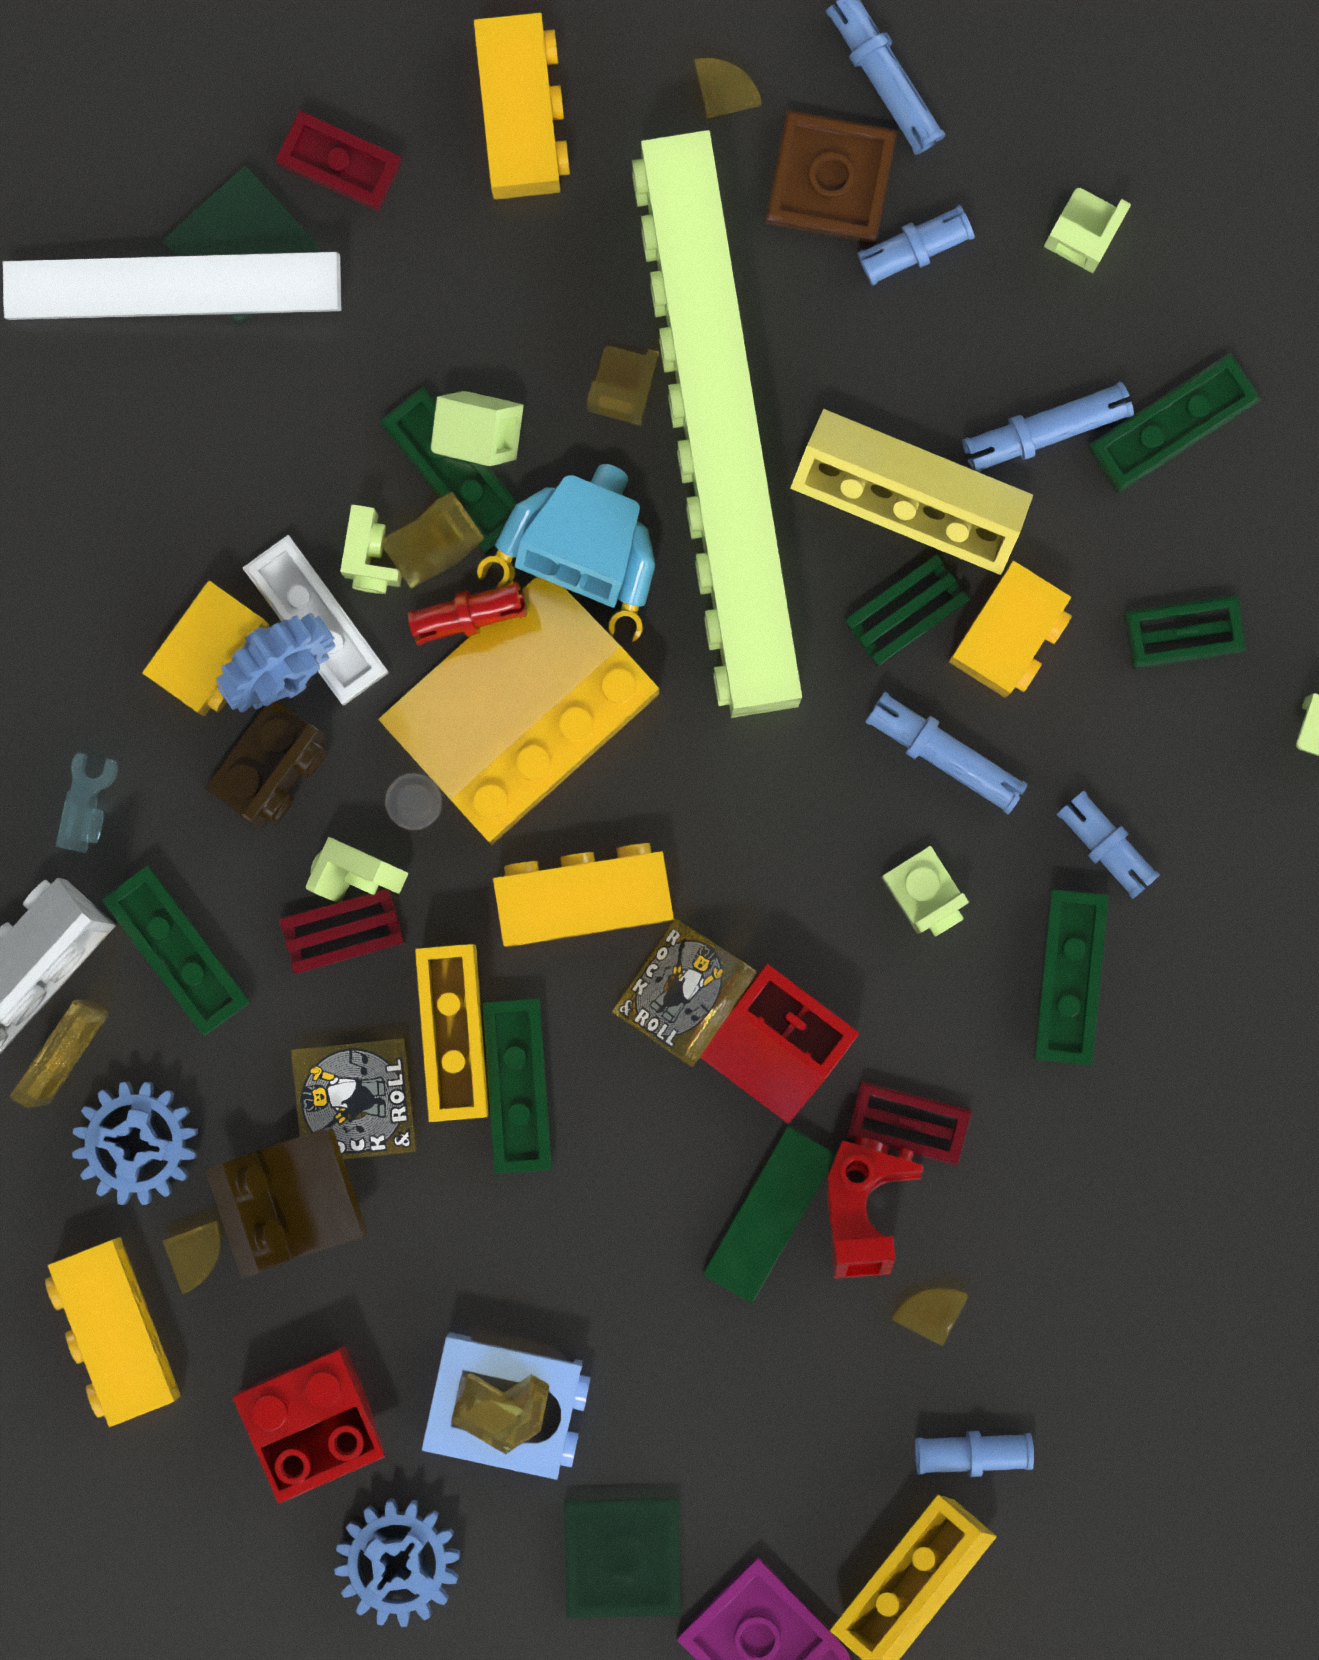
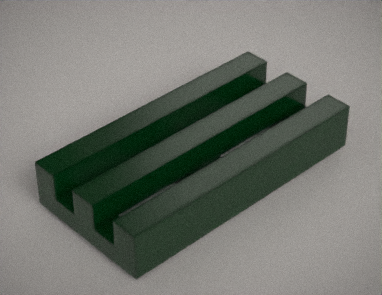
M936 554L848 617L844 622L874 664L879 667L964 606L970 599L959 588L953 575L946 570L942 560ZM931 573H934L939 580L871 630L865 631L861 625L864 621ZM945 590L952 598L950 601L882 650L878 649L874 641Z
M1238 595L1124 613L1125 625H1127L1128 645L1131 647L1132 670L1247 651ZM1222 610L1228 611L1229 620L1141 633L1140 623ZM1226 632H1231L1232 636L1231 642L1145 654L1143 645Z

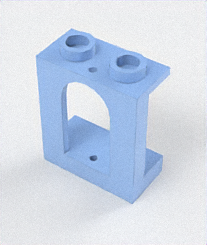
M449 1332L445 1340L422 1451L557 1480L560 1465L572 1468L579 1433L568 1431L572 1409L584 1411L591 1377L580 1375L583 1362L581 1360L574 1359V1362L472 1341L470 1336ZM464 1370L534 1385L550 1391L557 1399L561 1408V1422L557 1431L546 1440L532 1443L453 1427Z

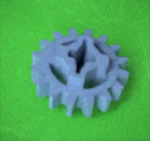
M308 613L301 620L295 615L289 621L284 619L272 627L265 629L260 627L245 638L247 642L242 649L234 653L232 662L223 665L221 669L224 674L216 678V682L219 685L217 688L232 710L238 708L240 712H245L251 706L257 710L263 705L269 706L273 702L285 697L291 699L307 688L305 684L311 676L320 670L319 664L328 661L330 657L327 653L335 648L336 645L333 642L335 638L320 616L315 618L312 613Z
M130 1082L120 1083L118 1098H115L107 1089L100 1091L98 1097L102 1107L97 1109L92 1106H84L81 1110L84 1116L90 1120L88 1127H76L73 1129L72 1134L85 1139V1147L72 1152L73 1158H87L90 1165L81 1173V1178L85 1180L97 1176L101 1180L96 1192L99 1196L106 1195L113 1188L118 1190L117 1202L121 1205L129 1202L132 1192H137L138 1199L142 1205L151 1203L153 1188H156L164 1197L171 1195L173 1190L169 1179L173 1177L184 1181L189 1177V1173L181 1166L182 1160L196 1159L198 1156L197 1151L186 1147V1139L198 1135V1128H184L181 1122L190 1113V1109L187 1106L173 1110L170 1104L175 1093L171 1090L165 1091L159 1098L153 1097L154 1086L152 1082H144L139 1090V1094H134ZM132 1104L131 1110H128L126 1121L116 1127L103 1125L107 1118L117 1109ZM154 1111L158 1112L167 1122L171 1130L172 1139L163 1137L154 1123L156 1115ZM138 1128L141 1129L140 1139L147 1141L148 1145L157 1146L160 1149L154 1148L137 1152L135 1158L131 1157V1147L123 1145V1141L114 1140L112 1137L117 1138L134 1134ZM99 1148L108 1149L117 1163L115 1174L103 1162ZM154 1159L168 1161L164 1169L155 1177L146 1181H140L145 1165Z
M394 1498L387 1500L385 1513L381 1515L372 1505L367 1506L364 1510L367 1524L362 1525L357 1521L351 1520L346 1529L355 1538L354 1541H339L336 1551L348 1557V1561L338 1564L334 1569L335 1575L349 1576L350 1582L341 1592L343 1598L358 1594L361 1601L356 1613L361 1616L370 1607L378 1610V1625L383 1626L389 1613L397 1614L401 1627L408 1625L410 1612L414 1610L424 1620L430 1618L431 1608L428 1602L432 1599L436 1603L445 1605L449 1596L441 1587V1584H456L459 1576L454 1570L447 1568V1564L459 1560L460 1550L446 1549L444 1544L453 1536L454 1531L451 1527L437 1531L434 1524L439 1512L434 1509L425 1518L417 1515L418 1501L413 1499L408 1505L406 1512L398 1511ZM389 1525L411 1527L406 1534L387 1536L381 1530L377 1531ZM427 1541L431 1544L435 1554V1575L430 1573L431 1570L423 1564L422 1548ZM410 1543H413L414 1545L408 1554L409 1558L406 1563L410 1572L400 1568L395 1574L391 1573L386 1581H382L390 1560L385 1553L396 1556L401 1550L404 1551ZM361 1550L372 1561L373 1577L368 1584L364 1580L360 1569ZM408 1589L413 1594H418L401 1600L385 1597L389 1591Z

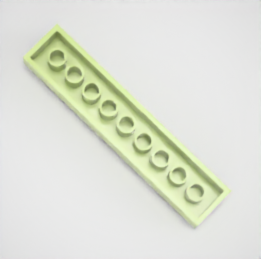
M710 130L641 141V159L632 160V177L637 207L648 205L649 215L641 216V232L646 262L657 260L658 271L650 272V288L655 317L666 316L668 326L666 328H659L664 373L675 371L677 384L668 385V399L673 428L684 426L686 440L677 441V454L682 484L693 482L695 492L694 497H687L686 510L691 539L702 538L704 553L696 554L695 561L700 595L711 593L713 610L705 611L704 621L709 650L720 649L723 666L714 667L715 673H713L718 706L729 705L731 718L796 708L800 704L802 693Z

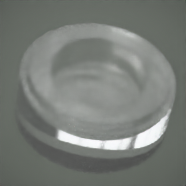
M409 773L398 777L390 785L385 797V806L389 817L398 826L410 831H419L430 827L437 821L442 812L443 797L439 787L429 777L418 773Z

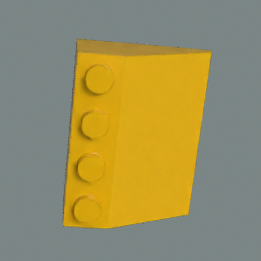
M539 577L534 578L522 589L527 606L526 617H517L480 627L479 634L472 635L378 719L491 845L500 839L659 695V687L564 587Z

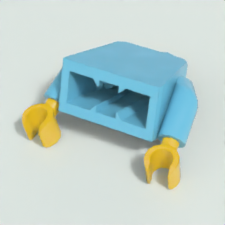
M602 464L597 467L591 482L574 475H568L563 478L557 488L545 487L516 504L495 543V546L498 548L496 555L489 556L479 563L477 568L478 578L483 580L488 573L489 567L494 563H499L504 569V576L497 588L509 585L515 578V569L511 563L513 557H515V568L614 608L619 599L623 602L622 607L611 615L608 626L609 632L613 637L616 620L622 616H629L636 622L632 642L637 640L642 633V622L637 613L639 606H644L647 601L655 570V557L649 531L642 523L637 521L640 505L635 500L622 496L628 483L626 473L613 465Z

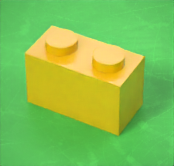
M1013 561L952 655L949 663L1004 698L1011 694L1014 687L1024 692L1042 663L1033 658L1045 639L1055 644L1072 618V615L1064 611L1071 596Z
M208 581L142 673L200 715L205 717L211 708L219 712L227 703L217 688L219 685L216 682V678L224 674L221 668L223 665L232 662V656L237 650L242 649L247 642L245 638L260 627L263 629L269 628L270 625L214 583Z

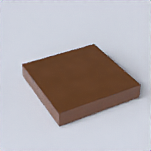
M787 110L766 224L876 244L897 131Z

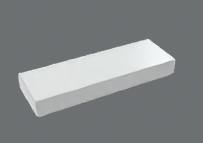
M289 535L243 567L281 621L284 619L289 621L295 615L301 620L308 613H312L315 618L320 616L334 636L333 642L336 646L327 653L330 657L328 661L319 664L320 670L318 672L343 706L389 673Z

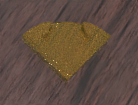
M694 59L706 118L761 106L762 100L757 87L740 68L720 59Z
M219 1220L163 1241L182 1295L203 1283L216 1265L222 1244Z
M951 1288L923 1290L906 1299L896 1309L891 1319L943 1346L969 1295Z

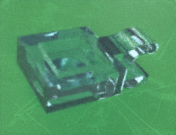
M77 753L71 764L72 785L71 790L67 791L55 847L87 854L89 842L95 844L98 842L103 825L104 811L96 809L98 803L96 796L98 792L108 788L115 781L118 766L115 760L106 758L102 775L92 779L85 772L88 755Z

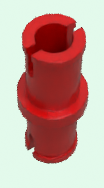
M518 581L473 595L468 590L455 594L454 600L408 611L409 626L418 646L425 644V642L462 632L469 637L479 634L480 627L527 616L526 601Z

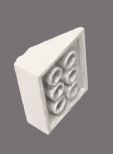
M57 878L52 884L47 880L42 881L23 902V906L28 911L14 926L6 922L0 927V1054L116 926L109 917L66 879Z

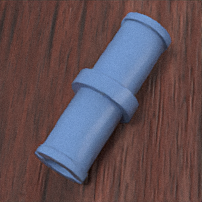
M958 205L954 207L955 209L916 227L911 222L901 227L903 233L865 251L857 252L870 284L873 286L878 281L914 264H917L919 268L930 264L929 257L968 239H974V232L962 206Z
M1082 791L1071 802L1086 817V821L1070 804L1066 805L1057 816L1060 819L1062 818L1091 850L1088 857L1095 864L1100 861L1130 894L1129 896L1134 899L1145 887L1131 873V869L1147 886L1157 879L1160 874L1157 871L1155 872L1126 840L1129 833L1122 826L1117 829L1087 796L1088 794Z
M967 1431L966 1437L916 1438L915 1463L917 1474L968 1472L969 1477H981L983 1471L1033 1470L1034 1447L1031 1433H1024L1023 1435L981 1436L980 1431Z

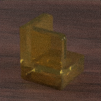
M611 346L605 347L596 380H592L587 399L588 412L642 426L659 364V352L648 349L645 356Z
M451 492L436 500L416 521L388 535L382 541V547L412 589L460 563L484 537L454 493Z
M468 1373L460 1379L451 1423L506 1455L541 1431L550 1385L531 1374L503 1393L477 1376Z

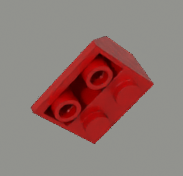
M766 964L699 1052L698 1056L789 1124L828 1077L860 1033L769 964Z
M345 1344L248 1386L233 1396V1400L278 1504L385 1457L367 1395Z

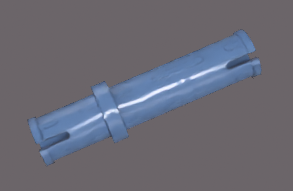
M860 0L836 1L838 6L831 5L826 10V14L828 17H831L851 49L852 53L849 55L851 62L855 67L861 66L913 148L914 154L917 155L935 145V140L937 142L940 141L946 134L940 129L889 46L893 43L887 32L880 33Z
M1118 382L1109 388L1025 419L1022 415L1011 417L1008 419V425L962 440L965 454H973L988 448L987 452L967 459L968 464L972 470L981 472L983 469L1018 456L1022 460L1034 457L1035 450L1122 418L1132 417L1134 415L1132 402H1122L1108 407L1109 403L1129 397V393L1122 382Z
M886 692L882 694L865 723L874 726L908 748L905 754L913 759H916L918 756L924 758L1003 809V812L1006 814L1012 811L1020 799L1019 795L1024 793L1028 783L1020 781L938 728L939 721L929 716L926 720L890 697V694Z

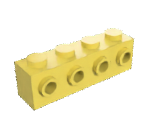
M823 409L790 488L999 575L1002 574L1018 539L1033 498V494L826 409Z

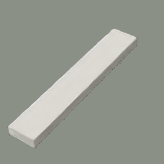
M337 252L3 261L4 318L8 320L341 311L340 254Z

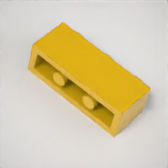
M541 13L474 20L493 198L495 200L561 193L559 176L570 175L566 140L555 142L553 120L564 119L561 86H549L547 65L558 64L555 30L543 31Z
M642 843L616 848L617 859L595 862L594 852H586L560 857V868L539 871L537 861L504 866L505 876L493 878L504 947L673 921L663 851L651 853L650 843Z
M468 944L415 949L429 1122L490 1116L476 945Z
M121 1237L49 1264L48 1268L51 1276L45 1278L47 1292L55 1309L60 1310L64 1308L72 1330L65 1333L66 1341L77 1364L85 1362L92 1381L91 1384L86 1385V1392L96 1417L99 1418L105 1415L108 1426L112 1427L173 1403L180 1398L181 1394Z
M937 1495L831 1628L830 1632L862 1660H899L997 1536L957 1501Z

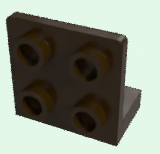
M273 702L262 709L205 789L241 814V818L260 829H263L267 822L277 825L295 800L289 792L301 775L309 780L328 756L329 752L323 748V745L329 738L280 702Z
M330 1127L205 1169L241 1279L259 1274L287 1261L355 1241L367 1235V1228L334 1130Z

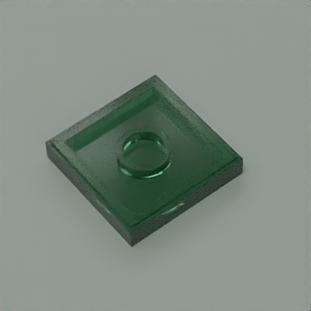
M246 165L162 240L175 257L323 252L314 239ZM254 313L228 315L240 327Z
M678 1498L564 1500L566 1618L681 1616Z

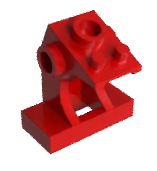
M856 1137L854 1144L842 1140L827 1179L833 1279L891 1274L895 1262L893 1236L886 1237L879 1233L869 1222L866 1202L871 1192L882 1184L921 1179L923 1165L912 1162L914 1152L901 1148L898 1157L887 1154L889 1148L887 1145L872 1139ZM858 1173L864 1177L865 1181L853 1183L847 1178V1175Z

